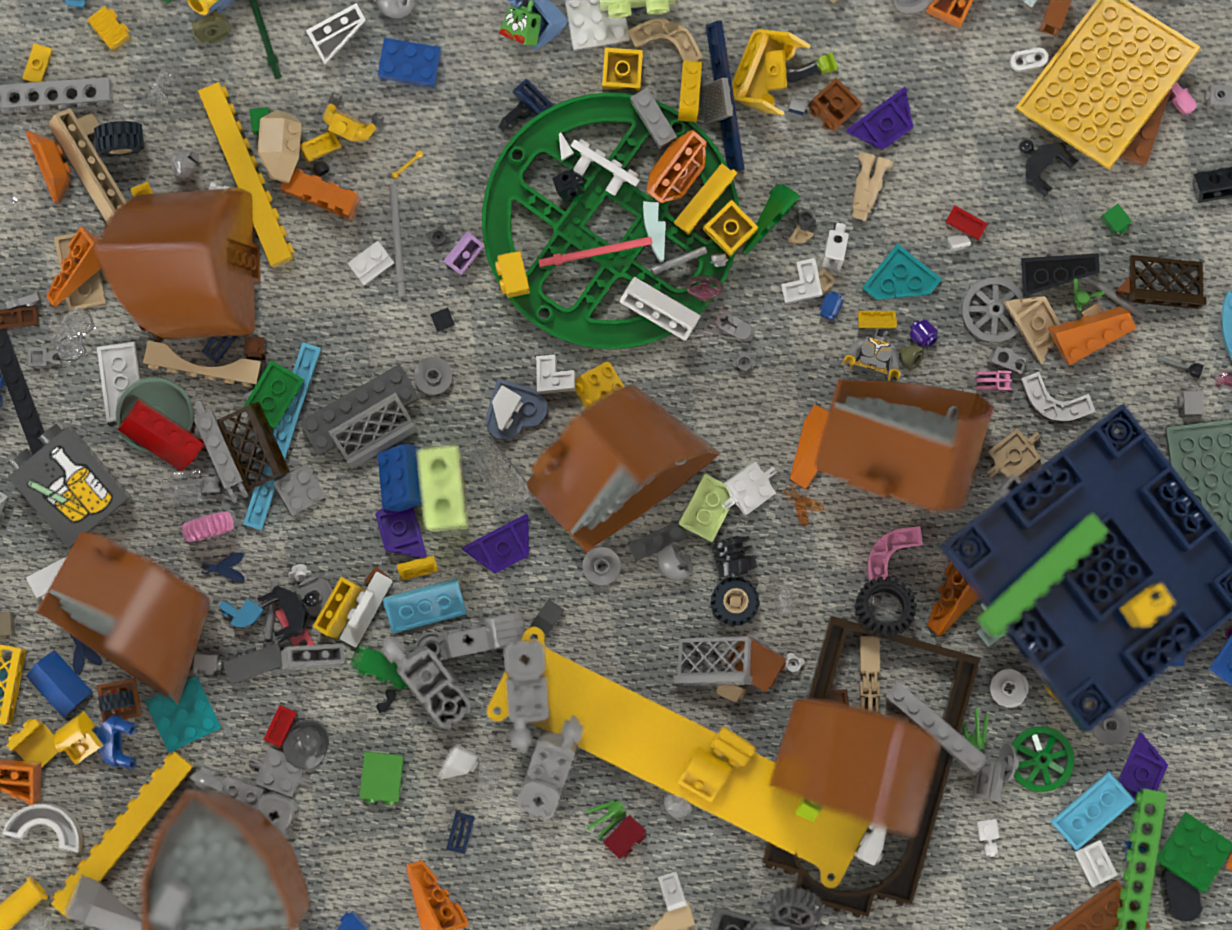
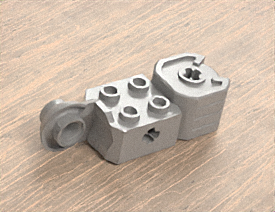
M521 612L487 618L484 620L486 627H482V624L470 626V630L464 631L463 628L453 629L451 634H448V632L438 634L435 632L426 633L418 639L416 649L427 646L429 643H435L437 651L434 655L441 661L502 648L510 641L515 644L521 641L526 631ZM467 637L472 638V642L470 644L466 643Z
M388 635L386 636L384 647L380 650L390 663L395 661L398 665L396 668L398 674L440 727L451 728L450 723L460 721L465 712L470 714L471 702L454 682H451L453 678L427 646L419 647L405 657L404 653L407 651L396 637L391 639ZM448 701L449 705L445 707L444 704Z
M535 639L533 642L518 641L515 644L510 641L504 648L505 670L510 676V679H506L509 719L514 723V729H510L511 747H516L523 753H527V746H531L530 727L525 728V722L543 721L549 716L546 677L541 676L545 670L544 647ZM522 654L530 657L529 661H527L528 663L523 664L522 661H519Z
M572 715L571 720H565L561 734L549 731L540 733L517 802L521 813L527 811L532 815L542 816L543 820H548L554 816L576 752L577 744L575 742L579 743L584 728L583 725H580L575 715Z
M202 766L201 770L194 772L190 776V779L195 781V785L202 789L210 791L213 788L218 789V792H222L261 811L283 836L290 831L288 826L292 823L295 811L298 809V804L294 798L275 791L265 792V787L233 775H229L225 779L217 776L218 771ZM276 810L278 811L277 815H280V817L274 818L272 813Z

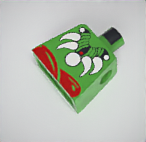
M523 0L521 7H509L499 34L524 45L537 46L541 16L532 12L534 0Z

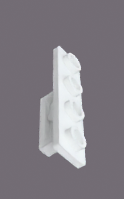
M379 572L374 574L366 591L360 592L356 600L359 602L356 609L352 608L347 616L350 620L340 636L342 641L353 647L358 646L381 604L382 598H384L392 584V579Z

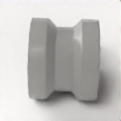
M202 477L203 488L201 493H221V488L219 487L220 477Z

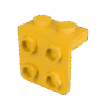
M605 362L580 375L576 379V391L574 392L579 396L586 409L608 393L624 385L611 363Z
M30 718L22 725L24 729L21 732H15L8 738L10 742L6 746L11 751L15 750L24 761L41 762L42 768L58 753V750L55 746L54 734L39 718L33 720Z

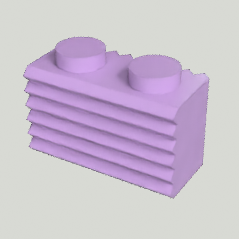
M467 231L444 259V262L461 275L468 268L472 260L475 259V256L480 253L484 244Z

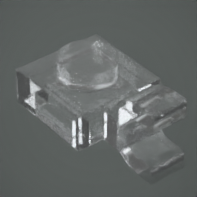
M882 595L880 599L872 596L868 601L869 604L876 606L875 613L891 621L900 603L885 595Z

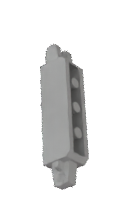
M201 400L194 403L197 411L194 414V421L224 489L228 491L233 503L237 501V496L232 487L238 485L244 498L247 497L248 493L243 484L244 482L218 426L214 412L210 408L205 409Z

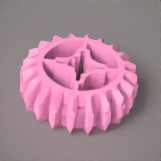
M220 512L188 521L181 526L183 537H185L187 542H195L228 533L234 529L233 517H231L229 512Z

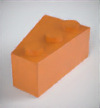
M935 0L927 7L925 12L959 29L974 0Z
M0 759V791L10 794L13 798L22 799L32 806L41 800V762Z

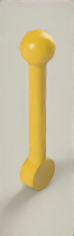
M417 151L416 156L398 171L392 172L391 177L397 179L399 174L418 158L423 157V152Z

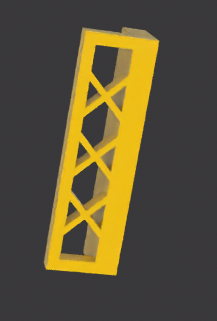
M721 164L674 221V224L689 235L735 179L737 172L734 169L731 171Z
M1 644L0 665L1 663L3 665L0 667V670L5 668L8 672V678L3 682L0 679V687L5 692L4 697L0 699V703H2V706L0 704V724L12 725L27 649ZM4 649L13 651L12 658L8 662H5L2 658Z

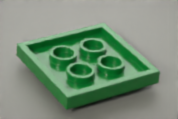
M1184 812L1157 855L1156 862L1205 893L1230 854L1232 842L1189 813Z

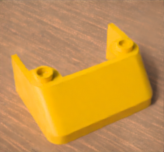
M755 30L749 38L732 81L734 101L763 113L783 116L784 112L774 106V96L768 94L765 52L784 50L785 59L789 60L795 55L797 47L809 49L811 45L790 32Z

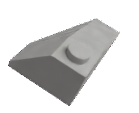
M84 875L81 876L65 908L67 917L102 930L142 929L143 921L122 904L116 896L112 895L100 882Z

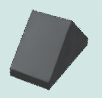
M548 599L529 628L537 627L541 629L546 638L564 612V609Z

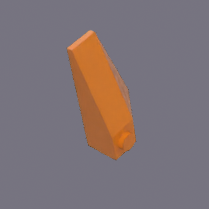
M817 405L813 406L804 420L790 475V480L804 489L808 487L818 471L815 463L829 411Z

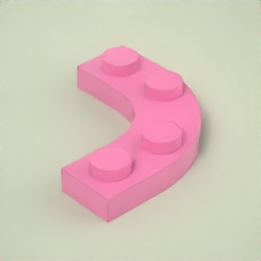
M920 526L891 531L875 543L868 558L869 583L871 579L875 578L877 580L881 576H883V580L886 579L888 576V561L896 550L923 545Z

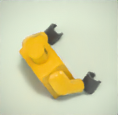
M335 92L331 94L328 101L329 104L323 114V121L329 125V131L350 141L362 142L368 140L377 128L382 127L384 116L377 118L378 113H374L371 123L368 124L336 109L342 100V96L337 99L333 96Z

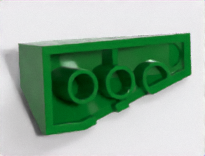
M781 184L779 187L777 185L773 187L769 192L771 196L756 224L759 228L750 237L744 249L743 255L745 257L792 209L800 198L799 194L784 184Z

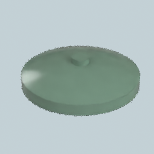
M163 377L139 379L129 385L118 400L116 406L117 427L120 426L138 398H140L190 431L192 428L194 413L190 398L180 385L170 379ZM120 432L124 440L135 449L152 453Z

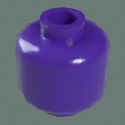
M917 320L910 327V338L920 347L929 348L938 339V330L928 320Z

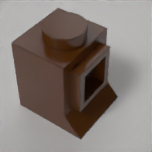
M245 337L244 353L246 358L249 360H266V339L264 337Z

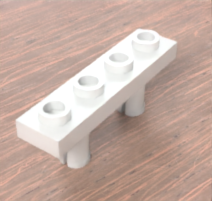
M574 139L571 147L581 152V157L574 167L575 172L583 176L591 161L599 163L613 172L614 176L606 191L614 196L623 182L627 181L635 187L639 185L641 181L638 179L639 174L631 169L628 172L621 168L623 164L615 159L609 161L605 158L607 154L599 149L593 151L589 148L590 144L583 139L579 141Z

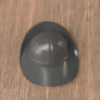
M300 721L290 730L285 738L283 746L285 758L297 768L312 769L316 767L326 755L329 745L328 732L319 721Z

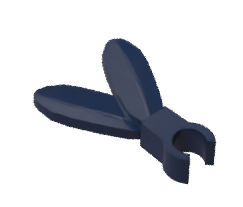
M234 553L218 564L202 563V566L208 565L209 570L207 572L202 571L201 573L209 574L210 572L218 571L231 580L237 582L244 581L245 578L240 572L230 568L239 563L244 554Z
M70 634L75 645H77L73 658V669L76 674L80 673L83 669L84 656L93 664L102 665L101 657L93 649Z

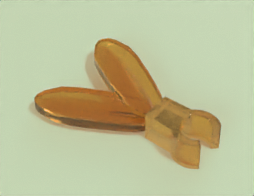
M789 484L792 487V492L790 494L786 490H783V492L794 501L799 522L803 526H807L809 518L806 508L822 511L824 506L814 499L800 496L796 492L795 487Z

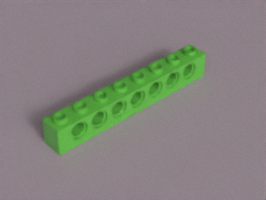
M1140 788V792L1136 794L1135 802L1138 803V806L1132 818V822L1135 825L1134 830H1131L1129 841L1132 844L1131 850L1128 849L1126 861H1129L1128 869H1125L1123 874V880L1126 881L1125 887L1120 892L1122 906L1117 911L1119 924L1118 927H1115V930H1127L1126 923L1129 920H1133L1135 924L1131 930H1145L1167 797L1165 792ZM1151 804L1153 811L1147 815L1144 811L1145 806ZM1148 823L1150 831L1143 834L1141 827L1143 824ZM1144 842L1147 845V849L1144 853H1140L1138 846ZM1138 862H1142L1144 865L1141 872L1135 870V865ZM1139 881L1141 887L1138 891L1134 892L1132 884ZM1136 900L1138 906L1136 910L1131 911L1129 904L1131 901Z

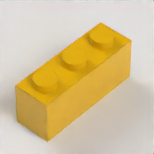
M683 60L678 121L697 122L702 62Z
M341 576L312 627L326 636L338 639L349 620L347 616L352 608L355 609L359 603L356 600L360 592H365L366 589Z

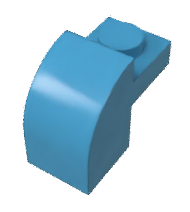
M248 598L240 610L225 600L218 606L222 609L221 613L228 618L234 617L230 624L235 627H249L255 624L265 611V609Z

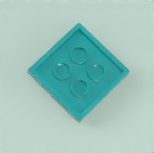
M198 676L186 681L179 704L174 701L170 694L167 698L161 693L144 701L168 753L222 728Z

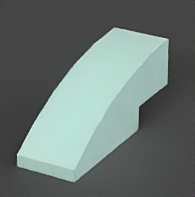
M643 202V218L647 237L652 238L653 244L650 245L659 262L664 263L666 222L658 221L659 202Z

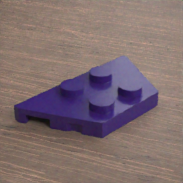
M903 87L846 129V132L882 151L914 127L906 87Z
M414 507L401 512L381 508L375 514L386 552L420 558L427 557Z
M525 514L463 546L462 550L495 574L529 556L528 515Z
M1141 732L1138 733L1118 778V781L1135 800L1137 792H1140V788L1157 791L1168 767L1167 762L1158 754V751Z

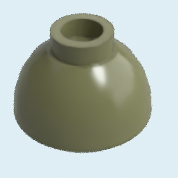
M917 345L902 346L898 355L901 357L903 366L909 371L915 369L923 359V347Z

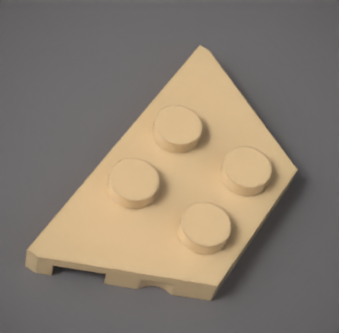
M1035 296L1004 301V305L1037 362L1042 364L1045 361L1046 353L1054 345L1047 327L1061 325L1046 297Z

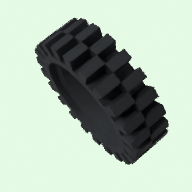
M881 576L877 580L875 578L871 579L870 583L866 582L861 588L854 605L856 609L855 616H858V623H863L862 628L864 630L866 628L869 629V634L872 635L873 632H876V637L880 638L881 634H883L884 638H889L890 635L893 638L898 633L901 635L909 628L916 614L917 602H914L915 596L910 595L912 590L910 588L905 589L906 584L904 582L900 585L898 584L899 579L895 578L894 581H891V577L887 576L883 580V576ZM880 592L894 595L902 605V616L893 622H883L876 619L868 607L870 597Z

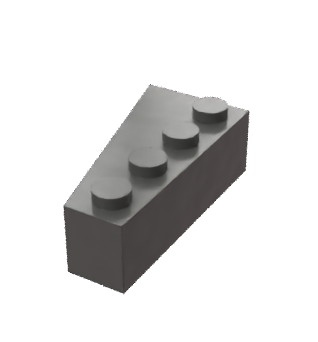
M715 906L709 930H749L756 918Z

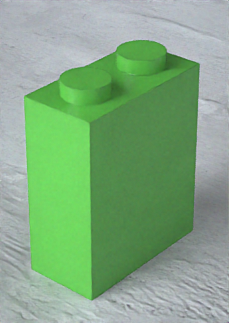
M365 751L359 798L364 799L363 802L375 803V800H381L384 805H394V802H399L404 755Z

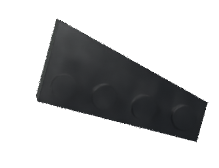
M1099 253L1021 258L1023 297L1072 282L1075 278L1082 279L1100 273Z

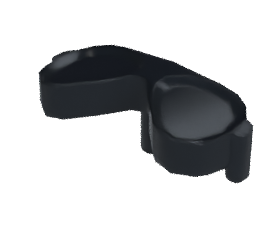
M386 690L387 702L376 705L379 713H384L388 710L396 698L395 690Z

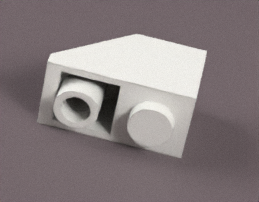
M503 385L492 401L498 427L501 431L510 427L514 420L511 418L513 413H518L523 405V402H521L522 397Z

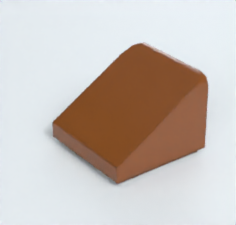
M1130 276L1115 293L1124 296L1130 293Z

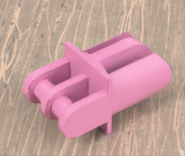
M1176 82L1170 89L1169 96L1172 100L1169 103L1172 102L1183 115H1188L1194 111L1197 103L1188 93V88L1183 90Z
M976 371L977 376H994V378H977L976 383H994V386H976V390H1012L1010 387V382H1012L1010 374H1012V371ZM999 374H1004V379H999ZM999 382H1004V387H999Z

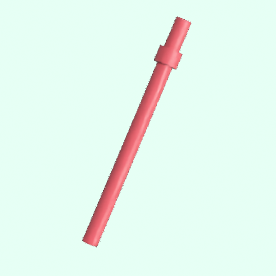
M651 237L564 255L561 253L554 254L553 257L539 259L540 267L553 264L555 266L563 265L564 262L650 245L653 242Z

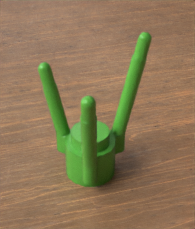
M1074 279L1073 292L1075 295L1073 301L1078 311H1082L1081 307L1085 306L1089 300L1105 294V291H1099L1091 295L1084 290L1079 291L1078 279Z
M975 707V733H971L969 737L964 720L962 730L965 739L980 750L985 749V743H987L986 735L989 714H985L983 732L980 733L979 709Z
M611 800L606 804L586 811L589 814L610 807L607 809L608 814L586 827V830H590L610 817L614 819L597 836V840H600L627 813L620 800L616 802Z

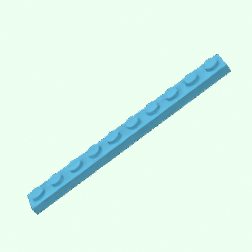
M302 342L293 373L305 381L277 428L273 431L284 459H286L321 348ZM265 465L263 474L269 477L274 475L271 467ZM279 477L255 487L243 525L259 530L263 529L276 489L273 482L278 480Z

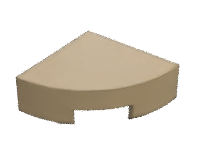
M797 225L788 242L802 244L809 241L814 234L808 230H801L800 225Z
M823 267L819 273V278L824 295L837 280Z

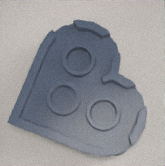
M497 378L486 414L488 431L498 439L508 440L516 437L521 432L523 426H538L547 415L548 405L546 398L542 394H538L535 389ZM502 385L521 396V402H523L519 412L513 413L511 418L514 420L508 429L505 428L503 431L499 430L492 404Z

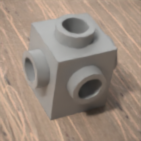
M1222 82L1213 83L1204 93V101L1207 102V107H1212L1214 111H1223L1224 108H1231L1232 86H1225V83Z

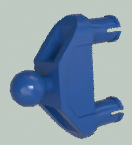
M119 715L111 716L99 728L95 726L92 731L103 744L98 749V752L108 765L114 767L120 765L132 770L136 766L137 762H134L136 758L123 755L122 732L133 735L136 730V724L123 720Z

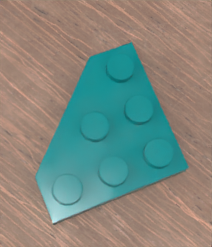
M897 243L861 289L875 300L930 295L942 279Z

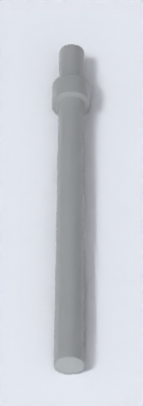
M392 183L389 184L396 262L395 283L398 286V297L402 298L406 297L405 282H407L403 266L397 184Z
M1052 249L1047 253V256H1061ZM1092 276L1082 278V280L1097 290L1105 291L1104 295L1138 318L1142 319L1146 314L1134 306V303L1127 302L1123 297Z

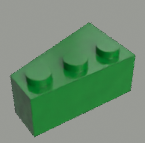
M358 644L350 665L358 669L359 674L369 677V674L375 675V680L386 683L387 680L394 682L393 686L402 690L405 687L409 688L396 671L398 665L395 661L390 663L380 651Z

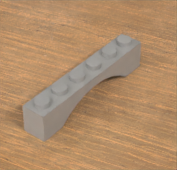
M899 682L885 696L886 702L900 714L939 739L941 746L973 776L987 762V757Z

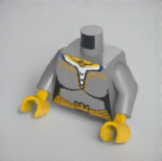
M879 328L876 329L874 338L867 336L865 339H859L852 345L842 361V365L845 362L850 364L849 369L855 366L888 376V381L891 380V377H896L897 382H899L901 375L896 350L892 348L891 343L885 342L888 331Z

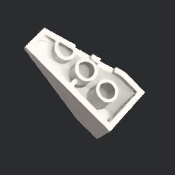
M461 745L455 746L437 778L441 780L468 774L469 771L474 772L479 764L476 761L478 756Z
M869 823L854 856L873 866L875 863H879L884 854L882 850L886 829Z

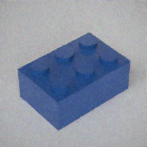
M384 38L377 75L382 80L435 88L442 52L441 47Z
M403 444L377 454L382 509L401 512L423 504L417 451L421 450V447Z

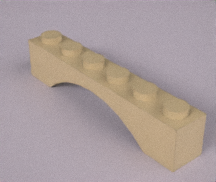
M147 341L143 361L145 365H148V369L159 371V368H166L168 373L178 374V371L186 372L185 376L197 378L198 374L203 375L204 379L215 381L216 378L223 379V383L234 385L235 382H240L243 387L253 388V385L258 383L263 365L260 361L241 358L234 363L224 366H199L179 357L169 345L153 341Z
M686 901L687 906L671 911L667 909L665 914L656 923L644 930H691L695 922L689 902Z

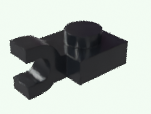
M520 102L516 108L501 120L498 128L502 132L508 128L512 129L519 122L518 118L525 119L532 111L529 109L526 112H522L523 103Z

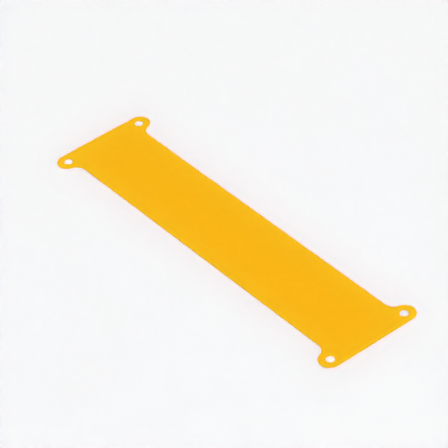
M531 627L525 631L521 641L533 642L530 636L536 634L538 636L537 641L544 647L545 670L541 676L546 677L549 716L543 721L529 723L545 731L561 734L565 720H571L572 715H575L580 725L584 726L579 743L575 742L578 747L676 796H680L686 799V801L794 855L796 851L798 857L819 868L821 873L820 880L824 886L834 888L840 884L869 823L823 806L813 822L795 814L801 797L779 788L768 786L775 762L754 752L744 767L741 765L738 768L728 762L730 758L724 754L720 757L712 752L713 747L710 744L717 733L549 650L545 646V636L541 629ZM522 654V657L519 658V661H522L523 664L528 663L527 661H529L530 657H527L526 654ZM506 671L487 707L488 717L496 722L502 721L509 716L506 679H510V676ZM495 707H499L501 709V713L499 715H496L493 710ZM698 747L732 766L727 779L711 803L677 783ZM828 874H834L835 879L829 881L827 879Z

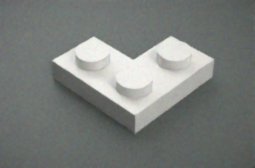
M815 258L796 262L800 280L781 284L785 304L823 296Z
M555 354L536 356L538 394L576 391V373L574 370L557 372V357Z

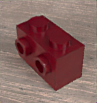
M629 814L603 841V844L619 859L622 856L627 858L633 851L631 847L635 843L639 845L646 838L644 834L646 829Z

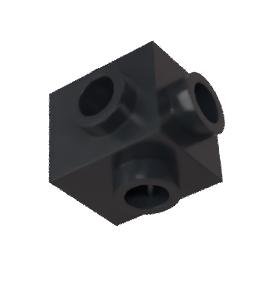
M573 168L552 178L556 191L563 202L584 193L582 187L585 184L581 174H576Z

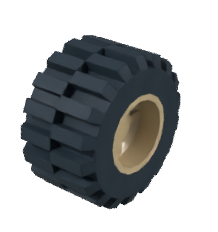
M116 121L104 123L94 128L96 152L98 154L120 156L134 154L144 149L143 130L140 123Z
M727 578L713 590L710 602L712 612L725 625L741 626L748 623L757 613L760 605L759 593H757L756 587L750 581L744 580V578Z

